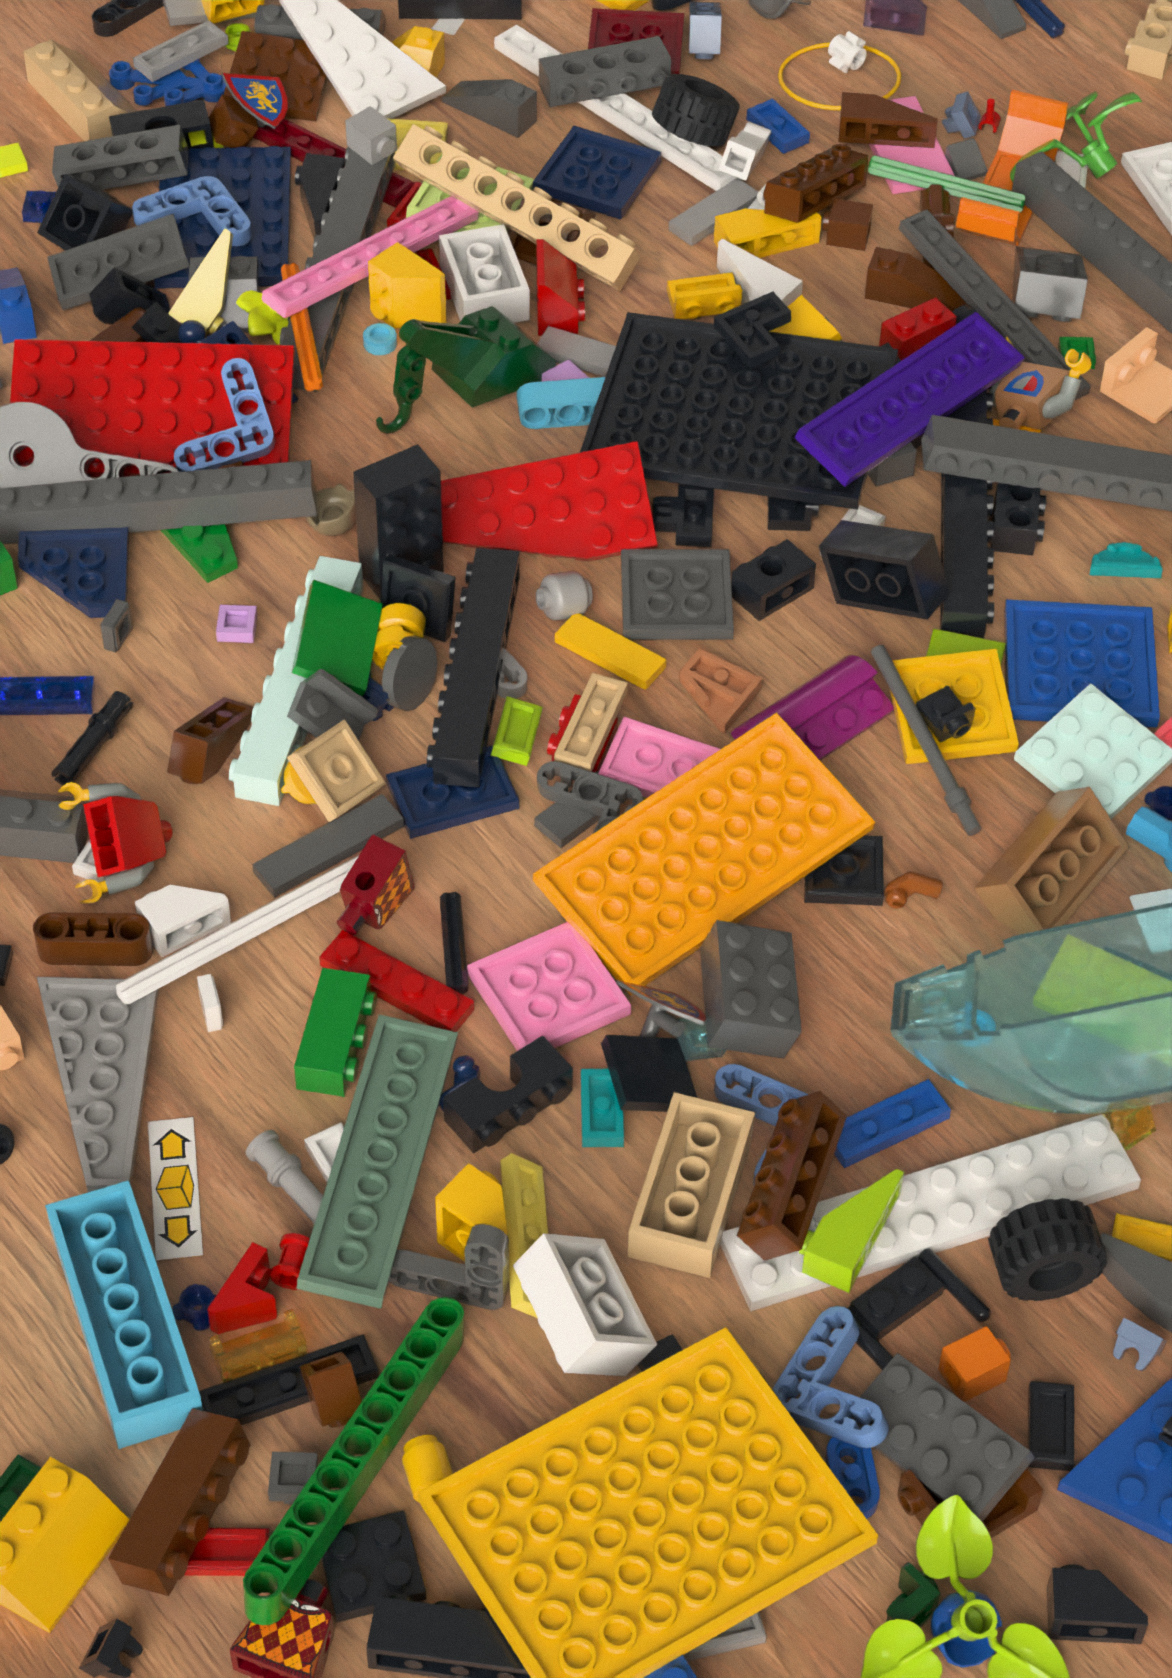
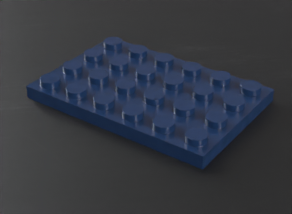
M278 146L189 148L188 175L160 180L159 191L204 176H212L219 179L251 222V240L242 246H232L230 257L257 256L260 287L273 286L283 281L281 267L284 264L289 265L291 148ZM181 200L171 202V204L175 205L185 203V201ZM218 209V210H216V211H214V212H216V213H226V212H228V211H230V210H228V209ZM199 212L176 220L189 265L190 257H206L219 238V235L203 213ZM189 267L154 279L155 289L185 288L189 283Z

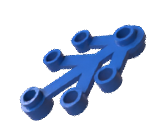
M200 58L183 67L185 70H190L196 78L186 77L178 69L152 82L140 71L133 70L130 64L125 61L115 62L109 70L110 84L117 90L130 89L135 85V82L158 85L153 88L148 85H138L133 89L135 103L142 106L149 105L153 100L163 96L165 106L187 103L201 97L208 102H218L221 95L224 94L226 87L223 77L216 73H209L200 63ZM186 88L189 90L182 92L180 89Z

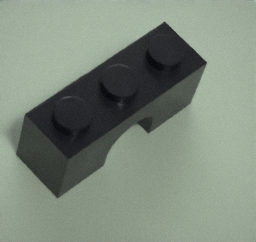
M204 100L109 116L112 136L180 125L188 149L214 148L210 121ZM203 130L206 143L191 146L188 133Z
M543 1035L510 1055V1079L516 1085L514 1088L501 1092L487 1088L478 1077H475L443 1097L444 1121L473 1154L485 1146L495 1145L505 1133L518 1125L528 1124L535 1118L538 1112L551 1104L561 1103L572 1091L573 1067Z

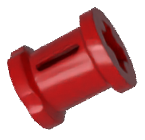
M288 1233L281 1237L279 1246L282 1252L278 1265L272 1267L270 1273L272 1282L285 1289L299 1290L297 1289V1280L309 1244V1237L296 1233Z

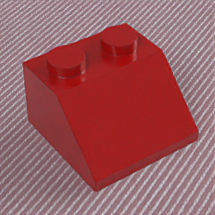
M537 239L536 292L538 336H542L548 326L578 335V322H585V301H578V299H584V279H577V265L544 239Z

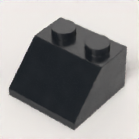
M65 174L37 233L66 251L124 231L133 211L131 207L90 182Z

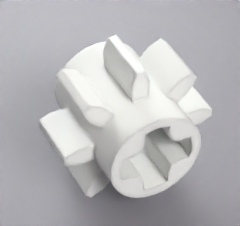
M850 31L846 33V36L842 34L835 36L828 47V53L832 56L829 63L844 73H847L849 68L857 70L862 66L867 56L866 50L862 48L866 42Z

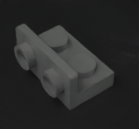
M319 669L299 684L287 717L316 738L345 719L359 740L365 724L376 718L379 710L362 696L356 694L337 680L333 675L323 669Z

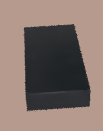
M1030 1381L1028 1388V1449L1032 1452L1035 1459L1028 1467L1071 1471L1073 1469L1074 1385Z

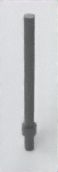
M878 645L871 650V654L945 791V802L950 811L957 814L967 835L977 834L981 830V826L970 807L972 803L964 787H959L885 646Z

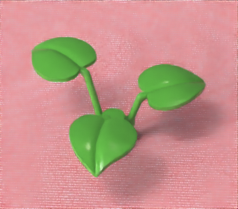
M1095 91L1085 96L1077 105L1067 110V119L1073 116L1089 143L1081 149L1084 156L1081 157L1054 138L1026 153L1016 164L1038 152L1059 148L1076 160L1081 167L1087 165L1096 179L1101 177L1118 164L1108 150L1110 147L1106 143L1101 129L1102 122L1112 111L1128 104L1142 102L1141 98L1132 91L1115 99L1087 124L1089 128L1094 125L1098 140H1094L1079 114L1086 113L1089 104L1097 98L1098 93ZM1016 164L1013 166L1010 172V179L1012 180V182L1014 180Z

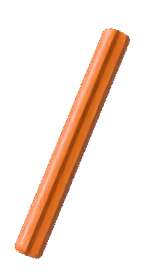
M296 263L284 264L281 267L282 280L299 273V266ZM305 308L291 315L290 319L304 387L307 391L311 392L313 390H320L323 387V381L308 308Z

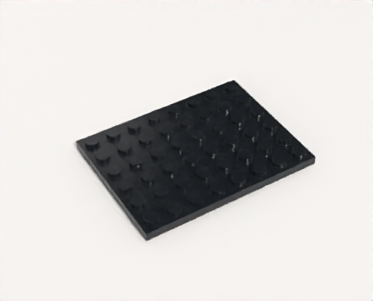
M627 312L580 453L637 441L645 479L858 510L868 471L844 487L794 437L801 427L895 366L898 361V349L769 332L780 345V356L749 368L714 328V324Z

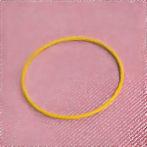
M831 42L802 48L792 53L783 61L778 71V80L782 89L790 97L811 107L840 111L841 106L819 104L799 97L788 89L783 81V70L793 58L807 51L829 47ZM864 45L862 48L887 60L896 71L897 79L894 87L882 96L888 99L900 86V68L887 54Z

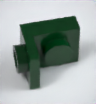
M907 1562L901 1567L898 1587L904 1593L899 1595L887 1608V1621L895 1619L908 1620L921 1628L932 1618L933 1612L938 1607L940 1592L934 1579L929 1578L922 1570L918 1571L910 1562Z

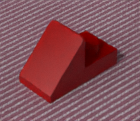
M252 1242L208 1307L210 1329L212 1332L222 1334L277 1318L275 1297L263 1291L271 1278L270 1273L272 1270L269 1265L267 1248Z

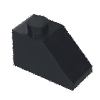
M115 267L89 293L94 315L105 324H114L135 308L141 307L147 310L154 302H157L167 313L171 310L166 294Z
M1075 1564L1052 1568L1047 1585L1048 1636L1050 1639L1142 1644L1148 1627V1616L1099 1570H1088L1083 1566Z

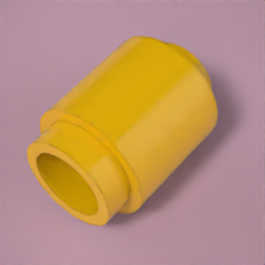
M434 1435L417 1436L404 1445L402 1463L413 1498L419 1502L418 1492L453 1474L444 1445L438 1442L437 1437Z

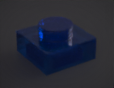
M42 190L27 191L22 208L23 222L42 223L56 192Z

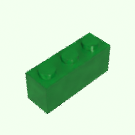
M322 967L294 1064L297 1090L345 1097L348 1082L356 1081L359 1068V1058H356L358 1048L364 1049L366 1045L368 1025L365 1024L367 1015H374L377 1001V993L371 991L370 975Z

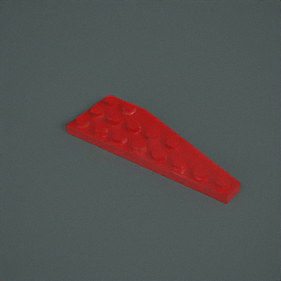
M637 441L441 480L443 544H457L470 548L512 550L540 554L545 557L574 558L575 560L586 562L621 555V549L658 548Z

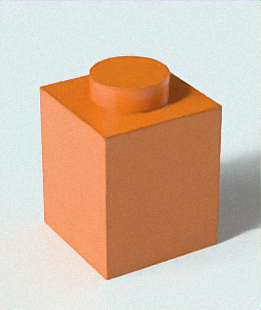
M985 1326L943 1347L938 1370L955 1395L963 1402H966L1006 1382L1011 1355L1005 1342L1000 1338L996 1339L990 1329Z

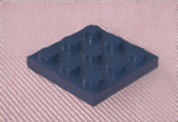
M573 126L534 179L533 190L535 187H538L554 199L622 219L661 163V152Z

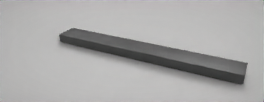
M927 209L900 221L899 230L968 305L972 306L1005 339L1006 337L1010 339L1014 348L1025 357L1023 362L1071 370L1065 362V357ZM1081 375L1079 379L1082 381L1075 400L1089 394L1091 385Z

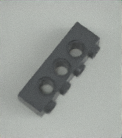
M660 36L539 58V86L549 107L660 87L663 85L665 77L671 75V57Z
M180 125L54 146L52 173L58 187L64 175L68 174L88 181L101 190L188 175L189 149Z

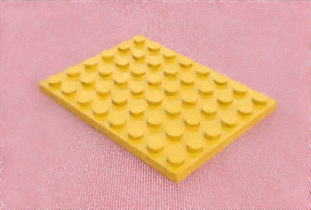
M726 1327L418 1492V1501L531 1678H644L674 1659L688 1653L877 1544L878 1539L876 1531Z

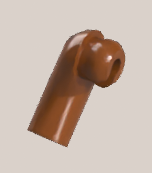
M907 872L887 884L884 891L886 903L895 909L902 908L907 902V898L915 893L937 899L942 891L943 882L942 880L916 872Z

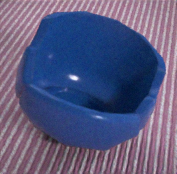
M968 1590L975 1594V1599L984 1600L994 1608L997 1614L995 1629L997 1630L998 1627H1002L998 1609L995 1608V1604L986 1594ZM958 1592L947 1595L933 1612L930 1625L933 1638L952 1628V1614L959 1605L964 1603V1599ZM957 1636L938 1646L948 1663L961 1668L980 1665L996 1652L990 1647L987 1637L976 1641H965Z

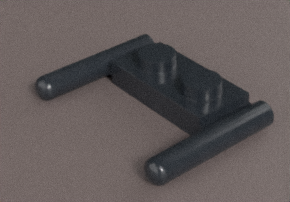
M930 1248L925 1249L918 1258H912L853 1300L850 1306L847 1307L859 1327V1336L856 1343L881 1370L887 1366L893 1356L884 1348L879 1340L940 1297L945 1289L978 1322L987 1321L991 1316V1310Z

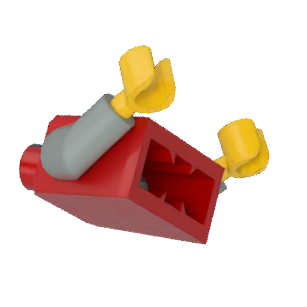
M72 782L62 786L58 792H71L74 795V801H63L59 804L60 808L71 810L81 801L89 800V803L83 804L96 873L97 878L104 877V881L101 882L92 879L78 882L75 888L89 885L93 892L89 899L79 902L83 904L94 903L100 899L102 893L109 892V895L141 885L154 869V860L165 857V843L170 841L173 834L171 824L166 820H160L157 805L152 801L142 800L139 794L122 783L88 785V789H82L78 784Z

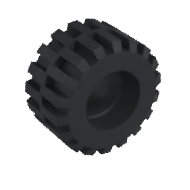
M671 74L665 77L653 108L652 116L661 127L679 138L705 146L724 145L728 139L740 109V104L726 90L709 81L690 75Z
M1065 1198L1047 1199L1025 1205L1010 1212L1008 1216L1001 1218L997 1222V1226L991 1229L990 1237L988 1238L1004 1291H1007L1009 1296L1012 1298L1018 1297L1019 1300L1044 1301L1072 1294L1091 1284L1092 1280L1098 1278L1103 1273L1102 1269L1107 1266V1255L1093 1213L1088 1205H1084L1083 1202L1078 1200L1070 1201V1199Z

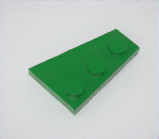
M225 524L183 526L182 528L160 530L207 583L238 568L237 558Z

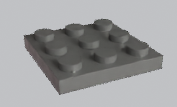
M621 549L623 637L629 640H733L734 626L729 549Z

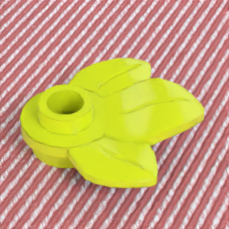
M252 290L242 293L237 299L236 304L249 313V334L251 336L271 334L275 343L280 345V333L283 327L288 326V317L283 318L262 301V293Z

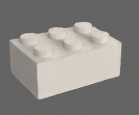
M504 224L439 235L440 267L445 274V279L450 288V294L460 321L465 315L490 306L495 307L514 323L530 320V289Z
M543 1233L513 1264L521 1282V1287L528 1296L538 1317V1323L544 1330L555 1353L556 1361L564 1373L626 1376L657 1346L605 1239Z

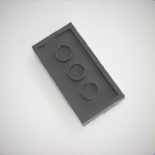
M173 214L47 257L62 310L91 301L89 293L114 267L144 283L189 267L180 231Z
M898 1353L860 1396V1398L878 1405L889 1425L887 1437L873 1448L902 1471L910 1469L920 1483L940 1500L944 1501L951 1496L959 1495L967 1507L982 1522L1035 1459L1029 1449ZM873 1420L868 1425L872 1426ZM856 1422L859 1429L861 1430L864 1424Z

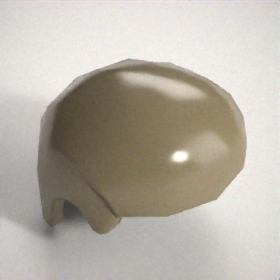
M337 484L334 488H326L316 492L317 516L306 517L309 525L315 531L325 536H339L352 529L356 523L355 491L353 489L349 491L342 484Z

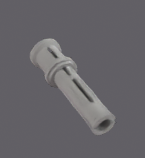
M267 1130L259 1134L248 1145L245 1153L247 1158L253 1162L257 1161L267 1173L268 1182L272 1186L282 1187L315 1224L323 1195L301 1171L300 1159L294 1154L290 1155L279 1143V1135L274 1130Z

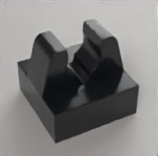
M115 1619L99 1627L79 1669L94 1678L99 1675L107 1678H127L131 1675L132 1671L121 1664L120 1652L135 1658L141 1655L143 1647L130 1634L132 1627L119 1619Z

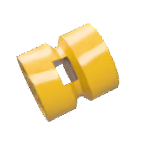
M394 603L382 608L372 657L375 664L382 670L388 655L393 648H400L403 644L400 641L404 637L414 635L424 638L426 619L419 609L403 603Z

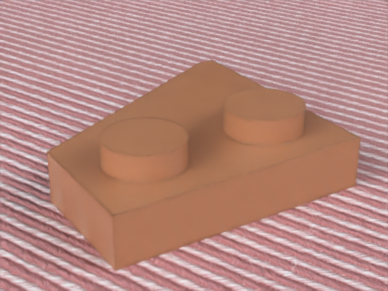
M698 648L679 672L680 683L718 730L724 734L762 689L763 678L701 648Z

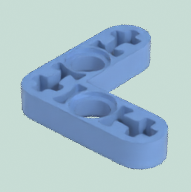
M212 176L200 177L136 200L132 206L133 218L137 226L173 214L175 219L179 220L202 212L219 236L224 229L232 233V246L245 245L252 237L249 218L222 182ZM177 200L185 201V203L179 205L171 204V202ZM218 209H228V210H230V211H228V212H226V213H216V212H214V211H216V210H218Z
M240 358L231 359L224 364L221 371L223 384L237 426L179 445L174 453L176 468L180 472L218 469L223 465L239 461L244 463L263 457L274 449L275 437L253 369L246 360ZM239 370L243 375L242 378L246 390L239 392L237 382L233 378L234 371ZM245 400H253L258 404V409L251 415H244L239 412V405ZM260 432L261 436L264 437V444L257 445L255 441H252L254 440L253 434ZM239 437L243 438V442L246 450L242 452L238 440ZM231 442L235 449L230 456L220 457L215 453V448L219 443ZM206 447H208V451L212 459V461L207 462L206 455L203 449ZM192 453L196 458V465L189 466L185 462L186 455Z
M728 1064L721 1067L715 1076L714 1092L720 1102L728 1106L755 1112V1118L776 1126L779 1118L778 1112L785 1102L808 1095L805 1092L737 1064ZM733 1081L740 1083V1086L735 1085L733 1089L726 1087V1084L731 1085ZM751 1088H754L752 1098H748L747 1093L750 1094ZM766 1094H772L777 1096L782 1103L777 1107L769 1108L762 1105L759 1099ZM766 1149L756 1165L754 1171L753 1186L755 1185V1177L757 1173L760 1171L762 1162L764 1160L767 1151Z
M841 1306L830 1307L818 1316L774 1385L773 1391L797 1424L858 1447H875L887 1437L889 1431L888 1422L880 1407L871 1401L829 1387L830 1382L859 1336V1327L850 1310ZM813 1357H826L825 1363L816 1370L805 1369L807 1362ZM829 1404L840 1405L839 1412L835 1416L828 1419L819 1417L821 1410ZM871 1420L874 1422L872 1426L868 1425ZM856 1422L864 1424L861 1430L859 1429Z

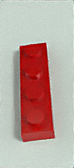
M344 930L337 935L319 956L320 966L323 968L370 975L371 991L376 992L378 998L429 1026L457 1032L474 1011V1000Z

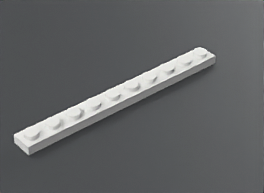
M518 25L513 26L494 38V48L538 77L539 58L562 54ZM625 93L579 102L648 148L661 152L662 157L715 191L738 178L719 170L723 158L722 155L708 146L689 142L668 132L654 120L650 109Z

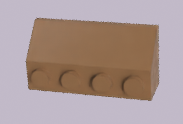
M1090 787L1059 791L974 889L994 919L1044 946L1052 940L1129 846Z

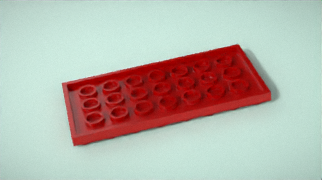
M14 339L10 403L31 402L54 411L69 426L76 443L82 449L166 463L176 468L174 453L179 445L237 426L223 384L221 371L227 361L240 358L250 363L275 437L274 449L269 454L244 462L243 465L289 462L295 350L294 345ZM239 370L233 372V378L236 380L240 392L246 389L242 378L243 375ZM245 400L239 405L238 410L244 415H251L257 411L258 404L253 400ZM260 432L253 434L254 440L252 441H255L257 445L264 444V437L261 436ZM239 437L238 440L242 452L245 451L246 448L243 442V438ZM221 442L216 446L215 453L220 457H228L234 452L235 446L231 442ZM208 447L203 448L207 462L212 461ZM25 448L19 454H16V458L22 467L30 465L34 460V452L31 448ZM192 453L186 455L185 462L189 466L196 465V458ZM94 460L88 467L90 477H101L105 471V465L102 460ZM136 465L127 467L124 470L123 477L140 476L139 468Z

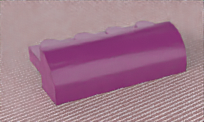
M848 655L736 727L730 734L736 740L777 713L821 761L890 715L894 708L893 704L873 680L878 672L864 659L855 655Z

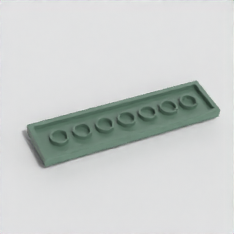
M378 1015L298 1276L297 1289L382 1308L392 1267L439 1107L440 1097L456 1047L458 1032Z

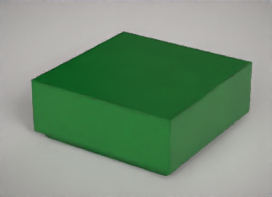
M1059 337L1058 351L1064 357L1069 350L1075 349L1079 353L1080 360L1084 352L1091 360L1090 369H1095L1096 355L1093 337Z

